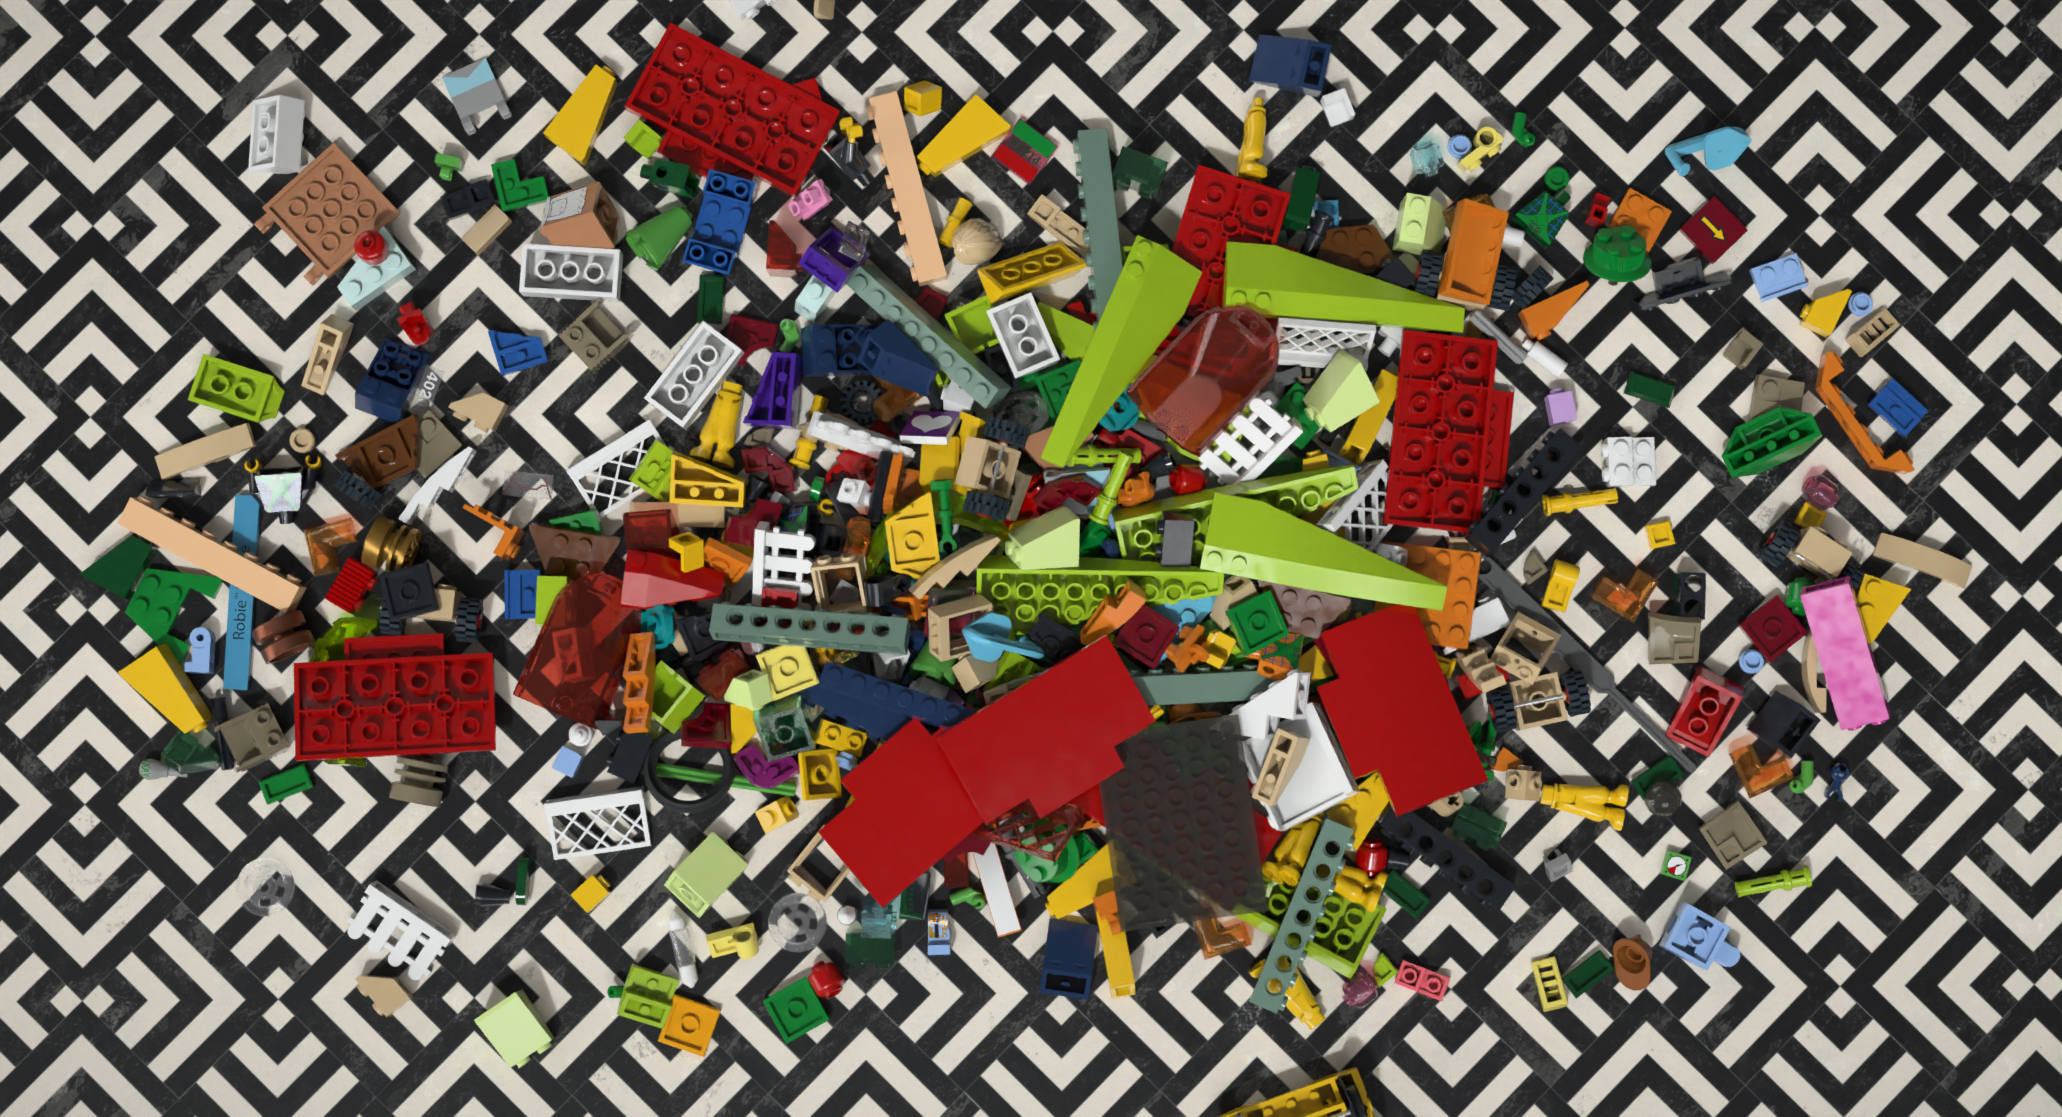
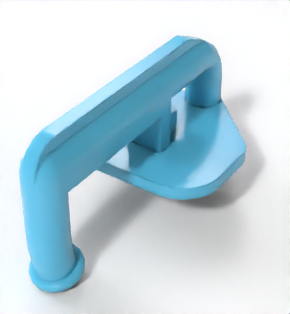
M1723 127L1671 144L1665 148V154L1680 176H1685L1690 170V165L1684 163L1681 157L1703 149L1707 168L1719 170L1731 166L1751 143V138L1740 127Z
M988 612L962 629V634L972 656L979 660L987 662L996 661L1002 655L1003 650L1037 659L1043 658L1045 654L1043 649L1032 642L1028 636L1021 637L1019 641L1008 639L1012 625L1010 619L1002 614Z

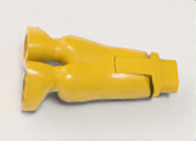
M1254 98L1251 102V108L1246 113L1244 139L1237 158L1238 167L1235 171L1236 177L1261 184V178L1267 177L1268 172L1264 165L1258 163L1259 159L1264 155L1266 109L1263 108L1264 99Z
M729 381L723 382L722 389L718 390V395L701 430L699 437L701 444L690 451L689 457L702 462H710L713 444L717 443V449L712 462L724 468H734L735 461L730 456L729 450L735 445L737 422L742 396H740L742 385Z
M1554 783V786L1543 784L1540 803L1550 805V808L1554 809L1555 807L1557 810L1579 815L1596 822H1601L1604 819L1608 820L1614 830L1621 831L1625 817L1624 809L1605 807L1604 804L1611 803L1625 807L1629 786L1622 784L1614 791H1610L1605 786L1559 784L1558 786L1556 783Z
M1324 811L1289 829L1275 851L1276 863L1265 861L1260 866L1259 871L1265 877L1280 884L1286 882L1290 886L1298 885L1301 879L1300 872L1307 864L1311 846L1322 825L1321 817Z
M1321 864L1316 867L1318 877L1326 878L1329 876L1330 871L1326 865ZM1344 865L1341 874L1336 872L1333 881L1336 882L1334 891L1352 903L1362 904L1368 912L1373 913L1388 873L1382 871L1376 877L1370 879L1366 871Z
M1280 956L1278 958L1277 965L1280 969L1288 970L1291 967V963L1287 961L1288 956ZM1266 959L1261 960L1249 970V974L1253 978H1259ZM1296 967L1294 973H1297L1298 977L1293 988L1289 986L1287 988L1285 996L1289 998L1286 1007L1297 1019H1300L1301 1023H1305L1312 1030L1325 1020V1016L1320 1011L1322 1007L1318 1005L1317 1000ZM1273 978L1269 980L1267 987L1270 992L1278 993L1282 988V984L1278 979Z

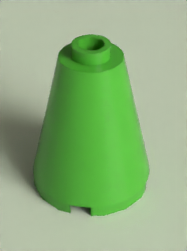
M675 206L625 233L627 235L626 241L639 259L644 257L648 260L646 265L649 268L658 270L692 225V215L687 208Z
M961 632L949 633L950 641L961 638ZM928 637L911 664L909 674L916 680L924 676L952 689V686L955 687L957 683V677L952 667L959 660L958 657L943 662L938 660L929 652Z

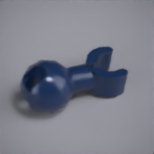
M1836 763L1830 769L1833 780L1831 787L1825 790L1824 797L1828 799L1830 793L1835 791L1837 793L1836 801L1841 802L1843 799V794L1840 790L1841 785L1849 777L1850 770L1846 764ZM1843 764L1844 767L1840 770V765Z

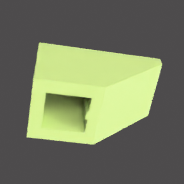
M753 669L733 678L724 695L725 701L753 711L762 709L765 704L773 701L767 673Z

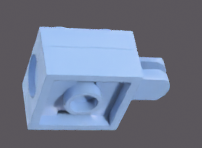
M1681 903L1659 944L1662 948L1707 971L1713 961L1725 967H1732L1740 958L1739 949L1725 940L1731 927L1688 903Z

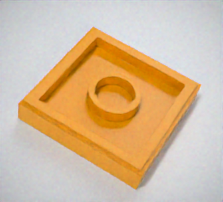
M674 994L671 1002L672 1008L664 1028L661 1030L658 1041L705 1057L721 1010Z

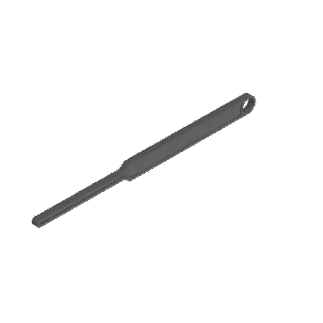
M1483 555L1481 559H1486L1490 563V571L1487 574L1479 573V579L1515 614L1520 612L1560 634L1561 637L1554 652L1574 671L1581 670L1587 684L1596 693L1609 695L1669 755H1672L1687 772H1695L1696 766L1614 687V677L1490 557L1487 558Z

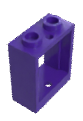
M831 226L807 248L798 264L838 293L849 282L857 268L866 263L870 254L857 244H854L853 247L850 246V248L846 247L847 242L850 245L854 242Z

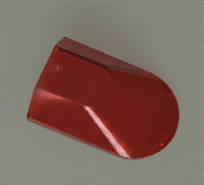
M1235 305V307L1220 308L1218 306L1211 308L1197 316L1130 385L1126 390L1127 395L1145 418L1181 449L1201 457L1272 379L1279 362V344L1276 333L1262 315L1247 307Z
M589 573L575 581H570L560 590L550 607L513 695L599 730L594 720L609 712L623 677L630 634L640 633L641 629L640 609L621 607L623 581L604 573Z

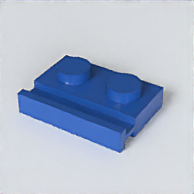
M1893 378L1867 404L1902 438L1928 413V410Z
M504 570L505 619H535L537 576H541V570Z

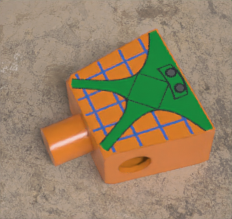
M1289 634L1248 656L1245 655V657L1259 660L1257 668L1259 675L1283 681L1287 678V673L1299 667L1304 635Z

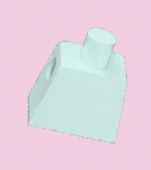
M812 275L796 299L794 311L815 324L836 292Z

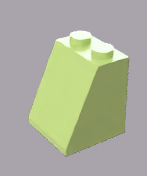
M1407 193L1400 203L1392 250L1421 255L1422 250L1441 253L1448 210L1432 197Z
M1343 349L1337 352L1303 398L1306 405L1304 411L1311 421L1315 420L1320 428L1324 427L1329 432L1336 430L1380 403L1361 362Z
M1066 505L1059 506L1009 532L1008 541L1005 542L1006 555L1021 570L1079 566L1080 518Z
M712 832L673 871L664 885L700 918L748 867V864L742 854L734 852L728 846V842L724 837Z
M523 989L513 993L474 1019L510 1068L515 1065L518 1068L531 1061L529 1055L535 1051H538L539 1054L543 1053L552 1046L550 1041L555 1039Z

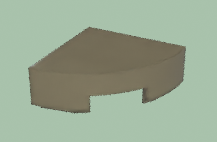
M765 427L754 431L746 438L744 445L750 447L767 445L769 447L775 429Z
M1535 551L1527 557L1523 567V575L1527 585L1549 571Z

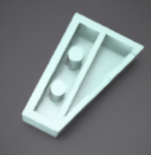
M384 226L378 233L389 244L390 251L387 259L378 265H368L359 258L337 286L349 305L356 311L416 270L392 234Z

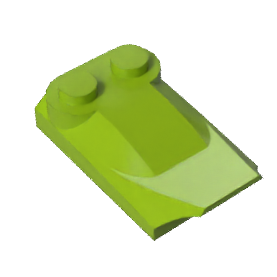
M203 354L188 400L260 423L264 420L276 418L285 391L278 385L274 376Z

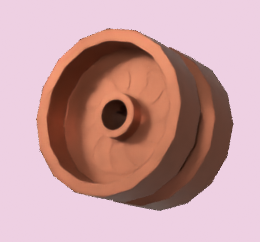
M301 610L276 617L252 631L256 644L266 645L261 651L266 664L276 663L289 658L315 643L311 630H300L306 624Z

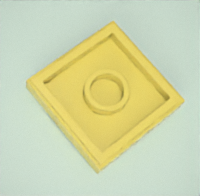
M780 645L756 655L762 672L768 675L773 701L819 683L806 647Z

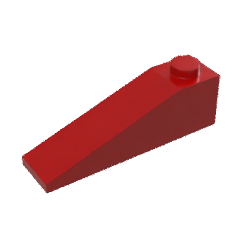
M628 550L621 607L651 609L656 605L668 604L669 606L675 605L676 602L698 601L722 597L725 572L700 567L685 573L681 571V560L651 552Z

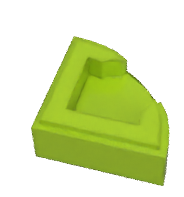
M1383 953L1377 957L1373 967L1374 980L1379 988L1398 973Z

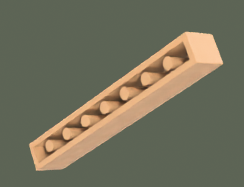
M897 91L869 98L870 105L866 106L869 121L873 119L875 121L876 128L872 129L875 143L880 142L882 151L878 152L881 165H886L889 174L884 176L888 189L893 188L895 197L891 198L894 212L899 211L901 220L897 221L900 235H906L907 244H903L906 257L912 258L914 266L910 267L913 282L918 280L919 287L947 280L945 266Z
M140 496V498L130 497L117 524L285 613L296 610L307 588L300 584L301 579L291 574H288L287 577L279 573L280 568L270 563L264 565L258 562L259 557L249 552L243 554L237 551V545L226 540L224 543L216 540V534L205 529L201 532L195 528L196 524L185 518H182V520L175 518L173 511L161 507V509L154 507V502L144 496Z

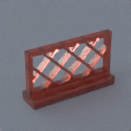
M1029 799L989 823H982L974 830L973 835L978 839L1055 862L1076 828L1082 829L1087 820L1080 806L1065 803L1042 817L1049 819V823L1036 827L1035 821L1040 820ZM1022 812L1029 814L1028 817L1016 821L1015 815ZM1012 817L1013 823L1000 828V821ZM1032 823L1033 829L1020 834V827ZM996 824V830L989 833L984 832L987 826ZM1062 824L1068 825L1066 830L1056 833L1055 827ZM1052 829V836L1040 840V833ZM1016 830V836L1009 839L1003 838L1002 834ZM1036 836L1037 842L1029 845L1023 844L1022 840ZM1056 842L1052 852L1043 850V846Z

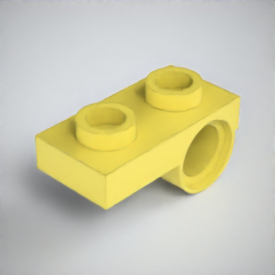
M1483 127L1477 132L1473 139L1475 150L1463 158L1457 165L1462 173L1468 169L1471 172L1482 164L1481 159L1487 154L1489 157H1492L1501 150L1499 145H1501L1504 139L1499 132L1497 133L1491 127ZM1480 136H1489L1491 139V144H1482L1480 141Z
M754 923L706 935V941L712 958L737 952L740 958L750 959L759 952L760 943Z

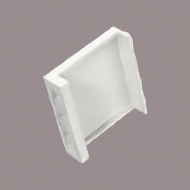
M1314 702L1307 704L1306 719H1286L1279 723V728L1290 729L1310 738L1301 764L1275 806L1272 807L1260 801L1269 813L1267 819L1271 827L1278 831H1286L1360 793V790L1320 704ZM1252 737L1246 741L1239 740L1236 742L1239 747L1237 753L1249 769L1247 775L1252 784L1256 785L1273 739L1264 740Z

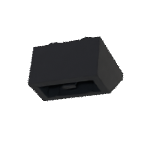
M1774 691L1746 729L1784 759H1791L1821 719L1798 702L1778 691Z

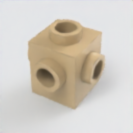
M1517 765V770L1507 769L1505 798L1539 801L1542 772L1532 771V766Z

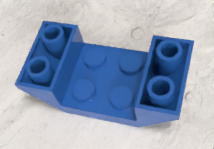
M709 169L703 189L704 199L692 239L689 238L682 262L730 275L739 255L751 214L756 182Z

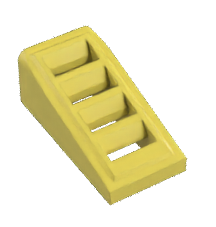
M1555 956L1532 961L1531 965L1543 1012L1566 1007L1568 1001ZM1552 966L1553 970L1539 973L1538 969ZM1555 977V980L1542 983V978ZM1557 985V990L1549 992L1544 991V988ZM1558 995L1560 997V1000L1547 1002V998Z

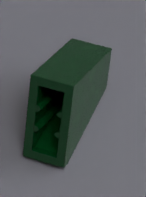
M1310 166L1296 168L1290 189L1291 196L1281 227L1303 233L1306 231L1310 222L1320 173L1315 172V168Z
M131 535L86 568L81 576L124 599L130 600L158 548L152 545L153 542L142 536L138 538Z

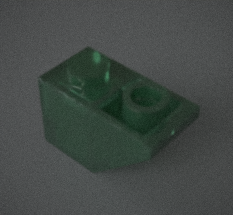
M181 731L176 733L161 752V762L181 775L217 769L220 766V757L216 750L209 746L205 748L198 743V740L190 733L184 734Z

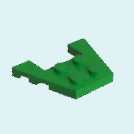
M147 568L125 613L159 646L167 644L179 664L182 665L192 645L170 635V632L192 589L215 599L224 580L219 577Z

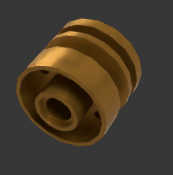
M379 516L366 536L361 558L362 563L379 569L387 560L386 572L410 567L419 549L421 531L412 528L409 532V526L403 525L396 533L397 522Z

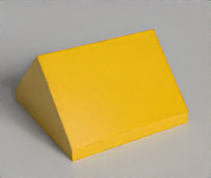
M951 437L947 445L922 444L919 483L924 494L931 492L932 495L939 492L931 491V480L953 479V485H955L959 466V437Z
M824 749L798 752L803 801L842 797L839 762L835 760L836 756H838V750Z

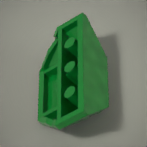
M1778 407L1735 427L1722 454V458L1732 478L1757 475L1803 454L1822 437V434L1811 413Z

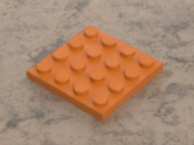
M1384 541V544L1399 546L1408 550L1406 568L1448 586L1443 611L1415 607L1431 646L1469 650L1482 554ZM1376 601L1374 612L1396 604Z

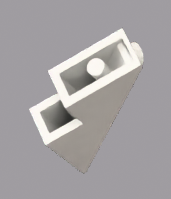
M1300 668L1287 673V678L1283 681L1278 680L1271 683L1267 691L1254 694L1250 697L1251 701L1247 704L1237 705L1228 716L1224 715L1215 719V724L1210 727V730L1264 740L1274 739L1279 728L1280 717L1292 720L1306 719L1311 672H1301Z

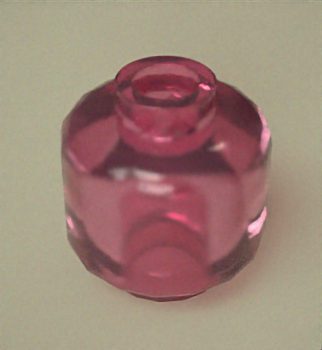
M1823 475L1810 476L1802 486L1803 500L1820 511L1834 507L1839 500L1837 484Z
M1357 972L1342 985L1344 992L1342 998L1350 1007L1365 1008L1377 998L1379 985L1369 973Z

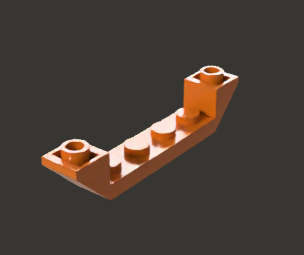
M1831 350L1824 353L1820 357L1815 390L1870 468L1904 475L1915 470L1912 466L1913 461L1906 452L1903 453L1902 450L1892 453L1885 459L1882 457V449L1878 444H1873L1868 437L1869 431L1862 423L1859 424L1854 417L1855 412L1848 403L1845 404L1841 399L1839 388L1829 382V380L1844 371L1841 358L1836 353L1833 354Z

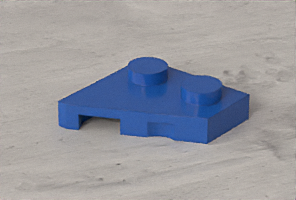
M494 330L488 331L502 376L549 362L540 337L502 333Z

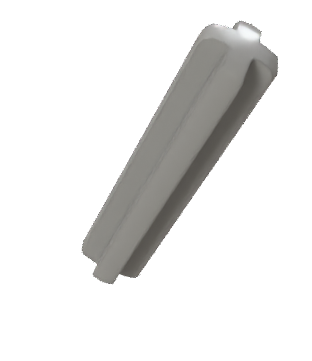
M1475 309L1470 314L1469 320L1488 338L1498 341L1497 346L1516 364H1521L1526 359L1527 354L1481 310Z

